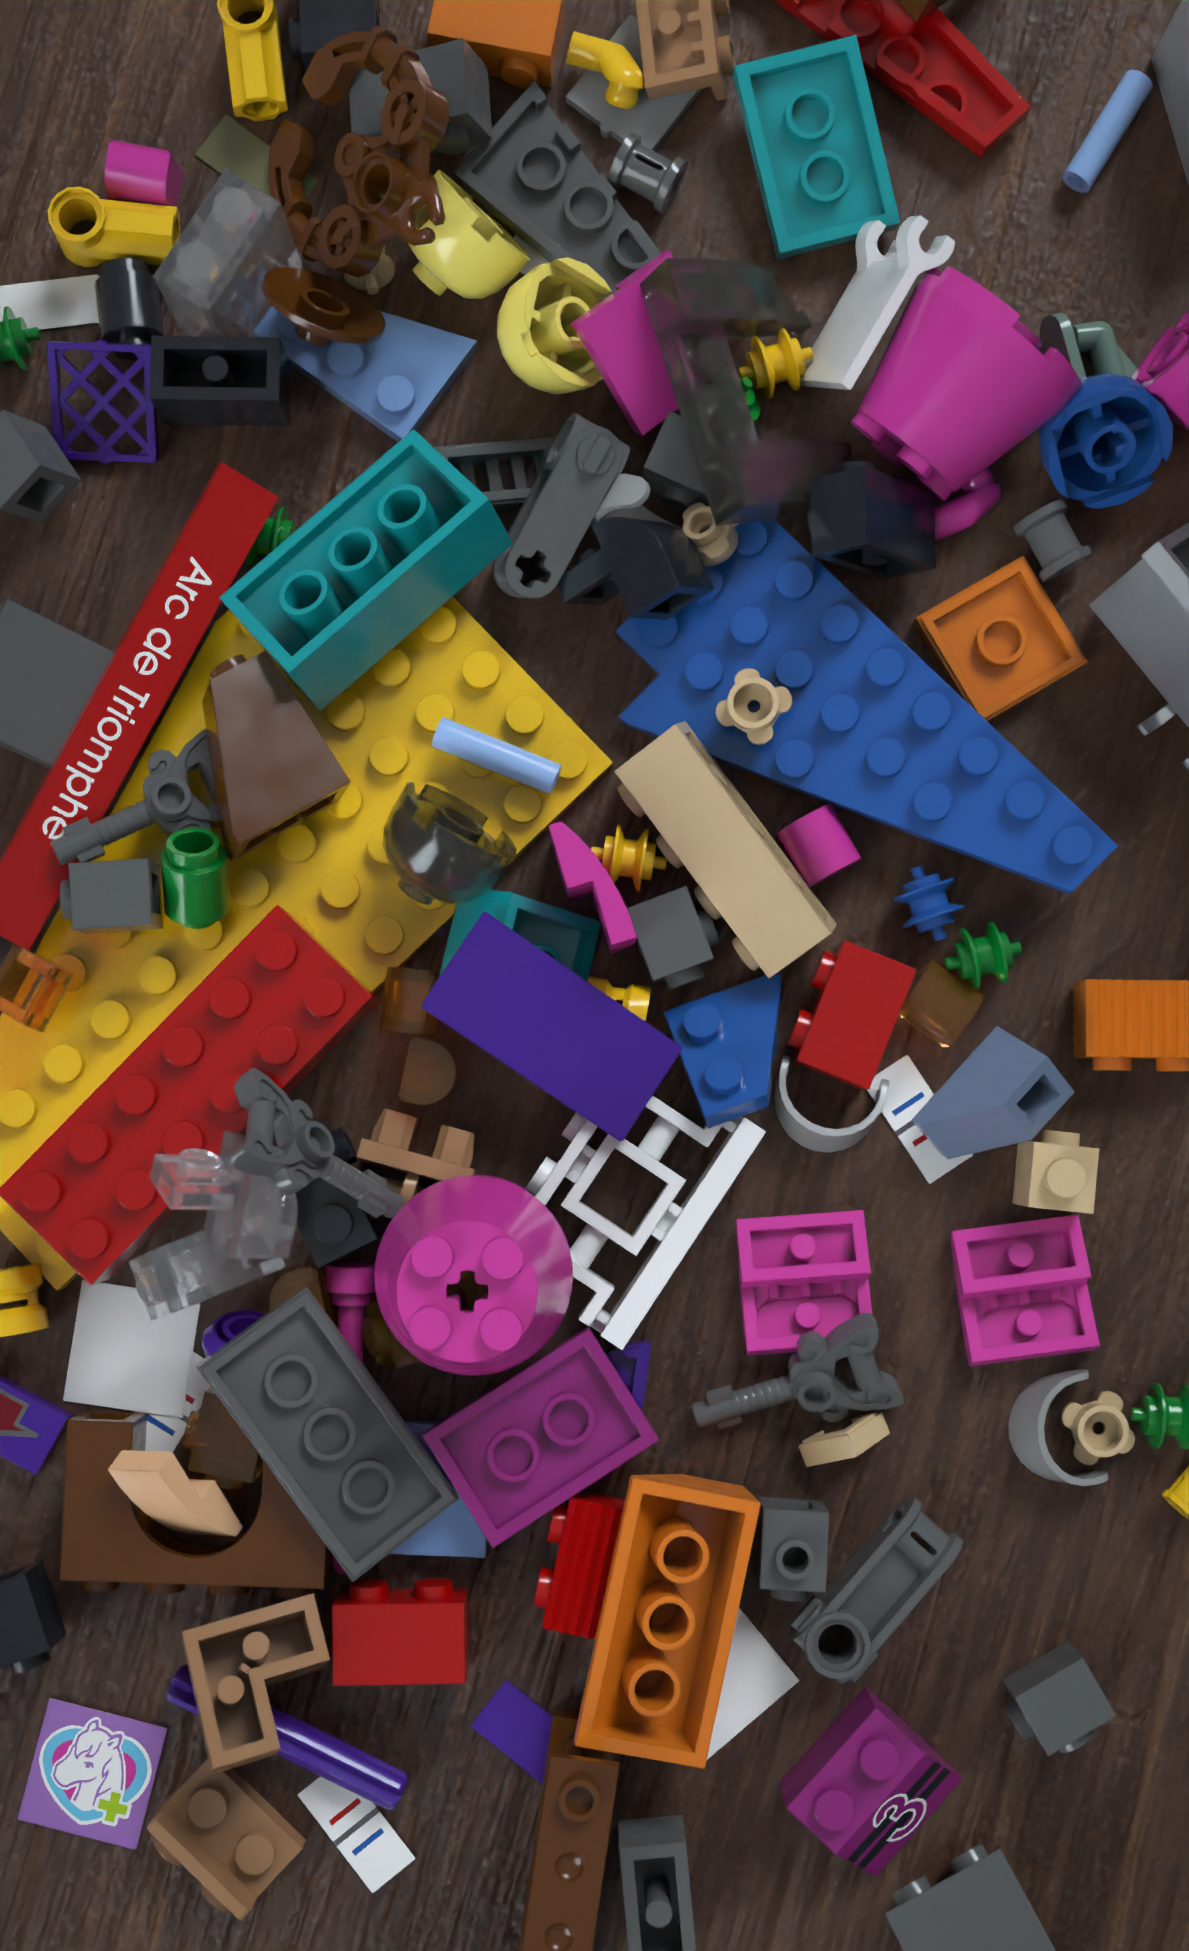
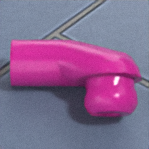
M986 468L961 487L964 491L963 496L934 508L935 542L973 526L999 502L1000 484L994 483L993 473L989 468Z

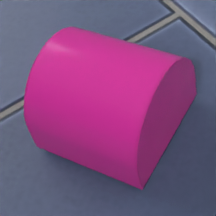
M116 140L108 143L104 183L109 200L177 207L184 172L169 151Z
M831 803L794 821L774 836L784 854L810 888L862 859Z

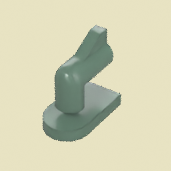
M1063 313L1049 314L1043 319L1040 327L1043 355L1049 347L1057 349L1071 364L1080 379L1086 377L1080 353L1089 352L1095 375L1113 373L1132 378L1136 372L1137 367L1117 345L1113 329L1105 321L1072 325L1069 318Z

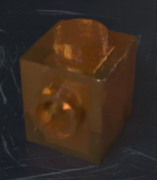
M210 1387L204 1392L200 1412L192 1410L186 1424L183 1449L192 1451L188 1470L205 1473L204 1480H215L220 1488L240 1489L243 1482L253 1483L262 1473L263 1458Z

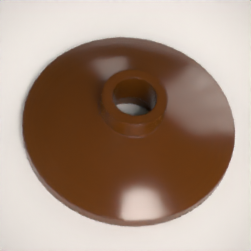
M294 267L274 268L269 270L264 276L262 292L266 299L285 318L296 325L295 331L302 339L312 344L328 346L331 344V341L366 344L379 340L383 335L386 323L379 309L358 291L338 280L314 271Z

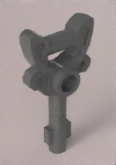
M206 729L190 740L177 757L169 750H158L151 754L148 761L150 775L145 778L143 784L145 800L92 824L85 817L63 827L65 836L50 842L60 865L62 866L75 859H78L79 863L91 862L105 855L104 845L111 844L120 838H124L155 823L168 835L186 828H203L210 831L211 827L220 828ZM198 769L215 802L214 805L206 806L191 794L187 774L192 770Z
M251 1068L240 1076L234 1085V1090L241 1107L248 1111L245 1140L232 1147L227 1153V1160L233 1168L256 1176H274L278 1188L287 1195L298 1192L306 1187L308 1183L319 1177L358 1200L357 1207L375 1218L381 1215L390 1219L394 1218L396 1213L403 1207V1197L388 1188L387 1180L367 1169L361 1172L337 1156H334L335 1145L331 1133L323 1124L312 1121L313 1113L302 1100L291 1101L276 1083L256 1068ZM273 1135H275L277 1147L273 1145Z
M864 1312L838 1325L825 1338L816 1332H808L801 1335L796 1342L798 1353L791 1355L788 1361L789 1374L741 1388L737 1391H733L731 1385L707 1391V1399L692 1403L694 1416L699 1428L717 1423L718 1428L723 1429L743 1423V1414L755 1412L793 1399H797L803 1409L809 1412L820 1411L823 1419L829 1422L842 1421L848 1415V1409L863 1411L882 1410L902 1405L904 1398L898 1381L893 1376L879 1371L872 1352L878 1342L879 1334L876 1318L872 1314ZM845 1357L848 1359L855 1378L851 1382H845L835 1372L836 1362Z

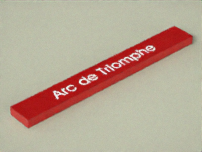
M223 462L219 463L0 858V936L27 950H30L60 896L62 880L69 879L68 863L60 865L50 842L65 836L63 827L85 817L88 818L90 824L103 818L222 602L219 597L229 589L279 498ZM75 859L69 863H78V859Z

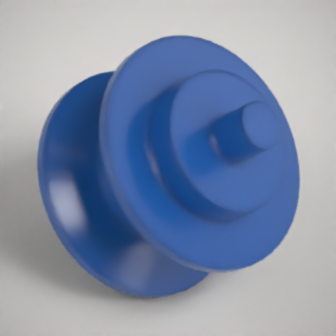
M922 865L910 869L914 881L902 885L905 894L893 898L894 902L909 904L912 916L902 925L903 929L916 926L918 934L931 930L934 941L947 938L943 926L955 922L952 913L964 909L963 905L949 903L945 893L955 882L954 878L941 881L939 873L926 876Z

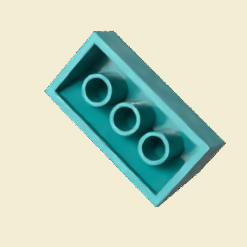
M413 429L219 598L258 644L267 651L271 659L321 711L510 547L513 542L490 500Z

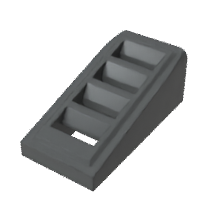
M553 437L438 446L433 448L475 487L476 481L473 467L482 465L486 492L482 493L490 500L495 511L500 512L522 507L531 488L527 487L523 459L532 457L537 479L553 442ZM507 461L512 490H503L499 462Z

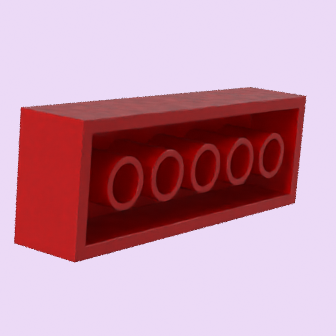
M277 904L0 1187V1197L90 1286L110 1279L227 1159L228 1151L245 1140L248 1111L241 1107L234 1090V1085L240 1076L251 1068H256L267 1075L288 1096L380 1000L290 912Z

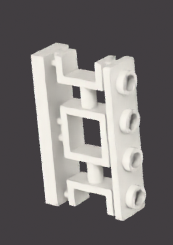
M652 1095L645 1107L657 1114L658 1117L639 1146L636 1147L626 1139L618 1141L607 1134L596 1151L586 1143L597 1126L576 1112L561 1134L571 1141V1144L559 1162L556 1163L549 1157H546L525 1188L546 1205L564 1177L575 1183L561 1203L562 1207L587 1223L570 1248L573 1277L595 1291L580 1313L579 1320L600 1332V1336L619 1349L623 1350L766 1133V1131L745 1117H739L711 1128H707L705 1124L702 1129ZM721 1127L730 1133L681 1207L678 1206L673 1200L686 1180L660 1163V1159L679 1130L708 1148ZM614 1148L667 1182L633 1235H630L580 1201ZM653 1235L659 1239L609 1314L602 1307L614 1291V1285L590 1270L589 1266L608 1238L637 1256L649 1236Z

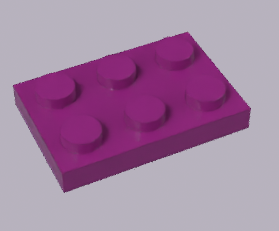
M589 1326L424 1431L422 1435L492 1548L659 1441L658 1435Z

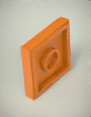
M1024 555L917 616L913 621L915 628L951 688L987 722L1079 670L1088 663Z

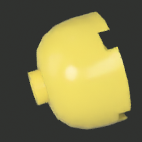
M437 170L433 176L438 184L446 220L444 224L435 226L429 219L420 228L430 227L436 233V239L433 243L417 246L408 243L419 260L412 270L438 296H441L447 288L464 298L482 299L497 293L519 274L529 262V255L491 214H486L472 201V196L441 170Z
M569 257L556 259L550 263L534 267L508 289L498 313L497 338L502 356L512 372L530 387L556 395L590 388L603 379L571 324L606 299L605 295L612 293L606 281L588 264Z

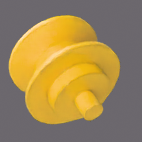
M785 328L778 330L777 342L769 346H765L758 336H753L751 339L752 351L746 352L747 366L738 368L739 377L741 379L743 377L751 378L755 389L762 388L767 399L773 398L775 384L786 381L794 391L800 390V376L805 375L806 372L805 361L814 358L811 347L801 349L796 338L790 339Z
M617 824L616 836H606L604 848L591 847V851L598 860L602 861L603 867L614 883L619 876L632 878L636 891L640 892L641 880L651 881L653 868L666 869L667 858L655 856L656 843L647 842L649 829H645L638 840L626 839L621 825Z

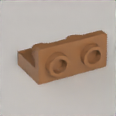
M635 0L644 86L649 99L711 87L716 101L729 99L727 76L732 75L736 60L730 34L722 36L720 21L721 16L730 14L729 0Z
M208 1756L163 1802L147 1826L148 1831L153 1835V1844L160 1855L175 1866L182 1864L200 1882L202 1894L214 1908L221 1912L230 1911L240 1921L252 1911L257 1897L303 1849L306 1841L233 1768L212 1775Z

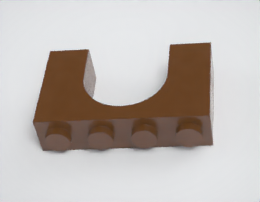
M82 1411L68 1420L60 1580L80 1581V1589L91 1592L119 1589L120 1582L145 1583V1591L155 1594L179 1593L185 1590V1584L210 1585V1593L219 1596L245 1595L250 1592V1587H275V1595L284 1598H298L315 1593V1589L325 1588L332 1575V1553L264 1460L261 1503L252 1526L241 1535L225 1542L215 1544L194 1543L179 1538L168 1531L162 1524L145 1514L130 1500L108 1471V1468L122 1450L145 1451L147 1413Z

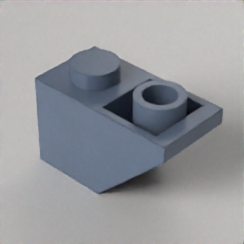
M996 1026L944 1085L929 1099L912 1121L940 1154L947 1159H952L1032 1140L1074 1094V1091L1048 1056Z

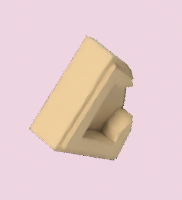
M875 1411L851 1418L853 1424L844 1430L826 1434L822 1430L803 1440L802 1444L799 1445V1449L806 1467L854 1458L865 1452L890 1434L883 1413Z

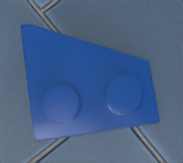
M779 972L770 978L765 975L664 1011L672 1039L682 1047L679 1056L707 1128L769 1107L772 1087V1060L776 1056L778 1040L777 1021L780 1001H783L784 993L782 978Z

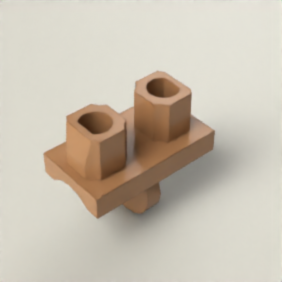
M384 1109L373 1129L371 1139L362 1138L357 1158H360L363 1163L406 1174L404 1182L381 1176L387 1180L388 1188L403 1197L404 1206L416 1194L426 1189L420 1187L422 1179L437 1183L452 1177L476 1175L475 1169L471 1168L474 1155V1133L442 1125L433 1157H428L409 1151L418 1119L407 1114Z

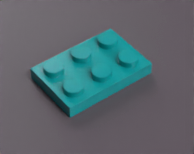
M853 35L735 65L732 73L777 260L856 240L859 230L868 221L879 220L885 224L886 227L882 233L896 230L901 222L857 36Z

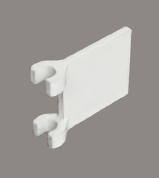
M921 215L910 216L902 223L896 240H893L889 251L883 256L877 248V241L886 225L879 220L866 222L856 237V273L812 347L814 358L805 361L806 372L805 375L800 376V384L806 387L851 390L917 276L926 270L945 263L954 250L955 241L948 235L936 236L930 249L925 253L920 247L919 237L929 221Z

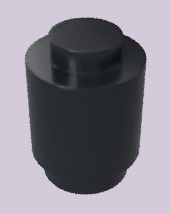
M118 258L104 263L99 270L100 277L95 282L101 340H105L107 343L151 344L152 336H164L158 281L151 275L149 265L142 260L134 258ZM112 351L115 352L117 357L124 360L134 361L139 359L133 352Z

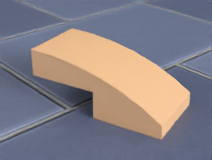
M122 1450L108 1468L116 1483L134 1504L152 1519L174 1531L194 1535L236 1537L243 1527L216 1481L189 1479L172 1451Z

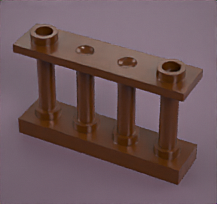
M553 1708L518 1951H592L619 1762L612 1761V1752L575 1746L573 1740L579 1712Z

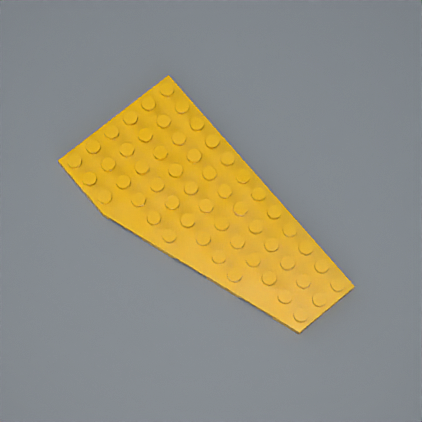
M453 596L321 711L308 700L274 662L351 781L338 802L231 862L228 858L230 909L225 917L209 927L201 929L188 928L171 920L166 915L164 910L162 871L161 888L164 929L85 934L72 930L71 919H64L60 906L0 1016V1187L277 904L290 912L374 994L453 919L461 886L485 889L546 831L550 824H553L613 767V762ZM230 610L225 612L212 627L110 816L145 800L143 784L145 778L150 775L148 761L151 754L158 750H169L177 757L190 740L206 729L202 701L209 681L212 679L210 673L218 665L231 657L242 654L248 660L265 651ZM442 717L561 764L562 768L552 793L549 795L432 747V740ZM198 769L192 770L187 774L191 794L206 806L214 805L215 802ZM156 823L111 844L104 845L105 855L91 862L150 859L159 864L161 870V853L166 847V841L170 835L164 833ZM211 827V831L218 835L220 844L223 846L221 828ZM0 1197V1230L32 1265L40 1263L42 1275L57 1291L64 1289L79 1274Z

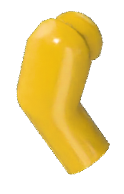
M574 31L568 48L567 64L603 74L605 79L609 80L605 93L607 103L623 109L634 108L638 103L639 89H644V76L629 51L618 43Z

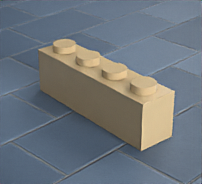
M686 721L674 724L614 771L622 781V784L617 789L623 801L636 816L641 818L646 814L661 834L656 838V843L661 852L677 869L683 865L687 868L699 884L694 889L698 901L712 918L717 920L722 916L737 935L732 940L736 952L751 970L755 971L760 967L766 976L770 978L833 932L837 925L810 887H808Z

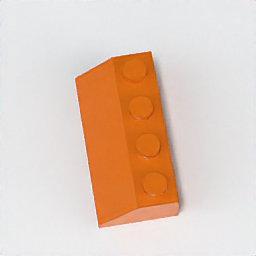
M685 1474L630 1476L573 1740L575 1746L705 1769L761 1502L744 1486Z

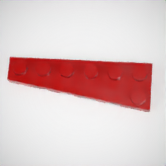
M774 0L828 42L856 35L864 70L980 158L984 157L1028 116L1031 109L1028 102L938 8L916 22L897 0Z

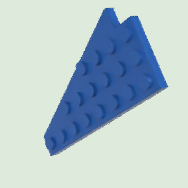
M750 496L737 507L741 513V521L734 527L738 534V544L735 551L724 562L714 566H705L714 590L667 620L629 617L616 630L618 637L658 675L619 715L620 720L631 729L658 738L674 724L686 721L713 759L826 803H831L839 808L1066 894H1071L1118 847L1108 835ZM743 669H755L760 674V678L769 681L775 688L780 686L787 688L792 696L790 710L779 715L772 727L773 737L766 744L755 745L751 743L747 733L735 726H722L716 717L718 703L727 700L731 688L735 685L734 678L736 674ZM751 701L748 704L750 712H757L760 709V704L757 701Z

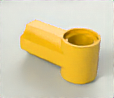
M217 0L218 11L223 23L233 112L236 117H245L254 122L273 120L277 115L288 111L280 45L281 25L274 0ZM259 11L262 13L261 18L256 22L250 24L237 22L238 18L245 12Z
M68 187L58 192L51 200L48 208L49 224L66 258L75 265L85 268L96 267L107 260L134 258L150 265L176 267L181 243L178 207L100 199L91 190L82 187ZM89 220L95 222V226L85 234L74 235L69 233L70 229L80 221Z

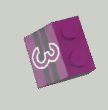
M865 1686L780 1780L779 1784L786 1808L837 1856L877 1876L963 1778L960 1773Z

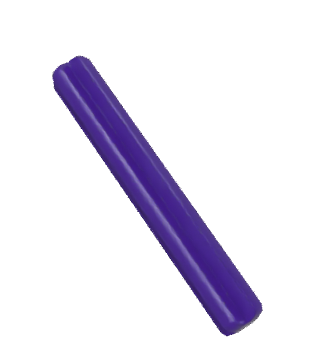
M182 1665L175 1673L168 1687L166 1698L169 1702L199 1716L188 1665ZM271 1706L280 1744L278 1756L387 1810L394 1809L399 1803L408 1779L405 1772Z

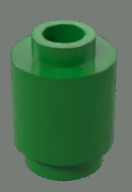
M186 828L171 834L166 841V847L161 853L165 913L171 920L188 928L201 929L209 927L225 917L230 909L227 851L220 844L218 835L207 829Z

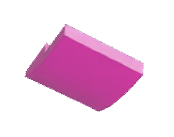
M665 250L615 285L616 292L571 323L633 432L639 435H644L666 419L669 411L675 412L707 385V380L713 373L721 372L730 362L676 261L668 250Z
M562 821L550 824L551 843L568 902L593 895L610 955L634 948L637 935L630 915L606 869L582 839Z
M864 1210L736 1219L738 1269L746 1356L797 1352L796 1342L801 1335L808 1332H816L825 1338L835 1327L850 1318L864 1312L872 1314L868 1280L871 1269Z
M1079 1215L951 1232L954 1275L969 1367L1093 1351L1100 1346L1087 1282L1091 1278V1272Z

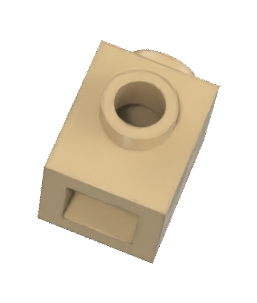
M1041 1130L1040 1142L1025 1141L1018 1143L1012 1204L1094 1214L1099 1148L1080 1147L1079 1133Z

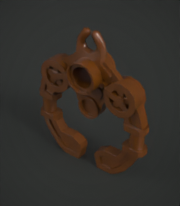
M381 25L372 28L371 31H354L340 35L326 43L315 52L302 79L311 98L333 106L345 96L357 70L365 69L375 75L383 72L381 75L382 85L390 91L385 98L381 111V130L383 134L374 137L350 132L337 145L334 164L347 189L348 204H342L333 208L325 219L318 216L310 219L313 210L311 204L305 199L302 181L314 159L317 138L312 130L283 119L270 145L268 161V183L271 204L277 219L275 223L277 233L282 238L295 241L297 243V252L303 259L311 262L320 261L325 266L357 278L371 272L379 262L385 243L400 236L405 242L413 246L431 244L436 239V233L430 227L420 228L429 219L435 226L444 224L446 220L437 181L429 173L430 152L436 148L445 135L449 122V103L441 91L433 88L427 72L420 63L419 55L404 45L398 46L396 35Z

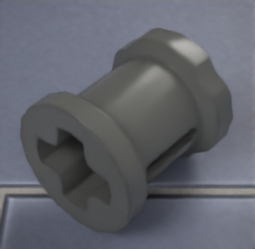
M632 132L621 144L607 180L615 190L623 186L654 203V210L664 214L678 193L687 170L688 161L681 157H677L673 161L642 145L641 136Z
M1063 499L1053 501L1039 508L1013 527L1017 537L1026 538L1042 567L1038 575L1043 583L1061 577L1094 555L1088 545L1081 546L1064 515L1068 507Z

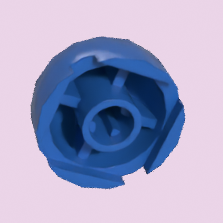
M1113 373L1081 378L1082 388L1073 396L1068 404L1040 427L1039 454L1041 461L1058 492L1066 498L1069 496L1071 499L1080 500L1086 507L1096 509L1121 505L1145 492L1155 481L1151 474L1158 468L1162 457L1167 462L1172 451L1173 425L1164 405L1133 378Z

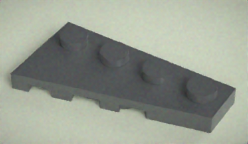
M535 81L531 83L492 128L493 140L479 143L453 172L454 181L548 262L569 257L588 264L606 281L612 293L605 295V298L617 291L614 287L615 285L661 254L639 222L632 220L617 199V192L603 173L598 174L580 149V142L567 124H562L547 104V97Z

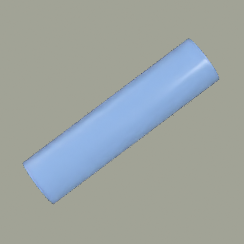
M1138 70L1126 71L1063 173L1062 179L1068 187L1080 193H1086L1090 190L1153 87L1152 81L1147 75Z
M442 717L431 744L436 749L549 795L555 787L562 768L561 764L445 717Z

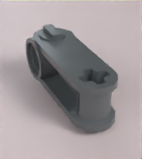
M573 413L567 419L552 442L544 460L543 468L508 531L513 544L493 562V578L498 588L505 594L515 598H540L549 594L556 587L605 495L618 475L621 474L630 453V446L617 439L608 429L596 426L577 413ZM533 557L530 567L533 571L537 572L536 579L522 580L520 582L523 572L515 566L517 559Z
M910 1495L902 1500L826 1586V1593L821 1592L818 1596L813 1594L789 1622L793 1627L790 1639L805 1652L815 1670L827 1678L835 1679L840 1684L849 1680L855 1683L879 1655L877 1650L950 1567L962 1549L963 1539L955 1532L947 1534L921 1511L922 1502L914 1495ZM914 1531L928 1543L927 1547H923L910 1535L911 1532ZM839 1624L849 1628V1639L840 1650L827 1652L818 1648L819 1637L828 1626Z

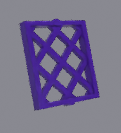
M105 340L95 342L48 341L47 356L53 438L68 460H94L104 464L112 461L157 463L159 461L157 410L150 400L151 344L107 343ZM68 350H88L94 358L80 372L64 354ZM112 351L133 352L139 359L124 374L107 356ZM100 364L118 380L104 396L87 379ZM60 365L74 378L62 393ZM143 366L145 395L131 381ZM80 385L97 402L84 417L66 401ZM124 387L141 404L127 419L110 403ZM103 409L120 425L107 440L90 425ZM63 411L77 424L65 438ZM145 412L147 439L133 426ZM84 431L100 448L96 452L75 451L70 444ZM127 432L143 450L139 454L118 453L113 446Z

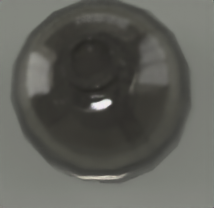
M407 782L392 807L383 830V849L391 868L401 878L398 882L399 888L410 898L426 905H430L434 899L449 904L468 902L488 893L511 864L516 855L517 848L503 830L496 840L484 831L482 827L488 817L458 797L428 784H425L420 794H416L414 782Z

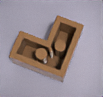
M314 1593L182 1631L183 1648L212 1775L278 1754L280 1744L266 1686L325 1669L330 1661Z

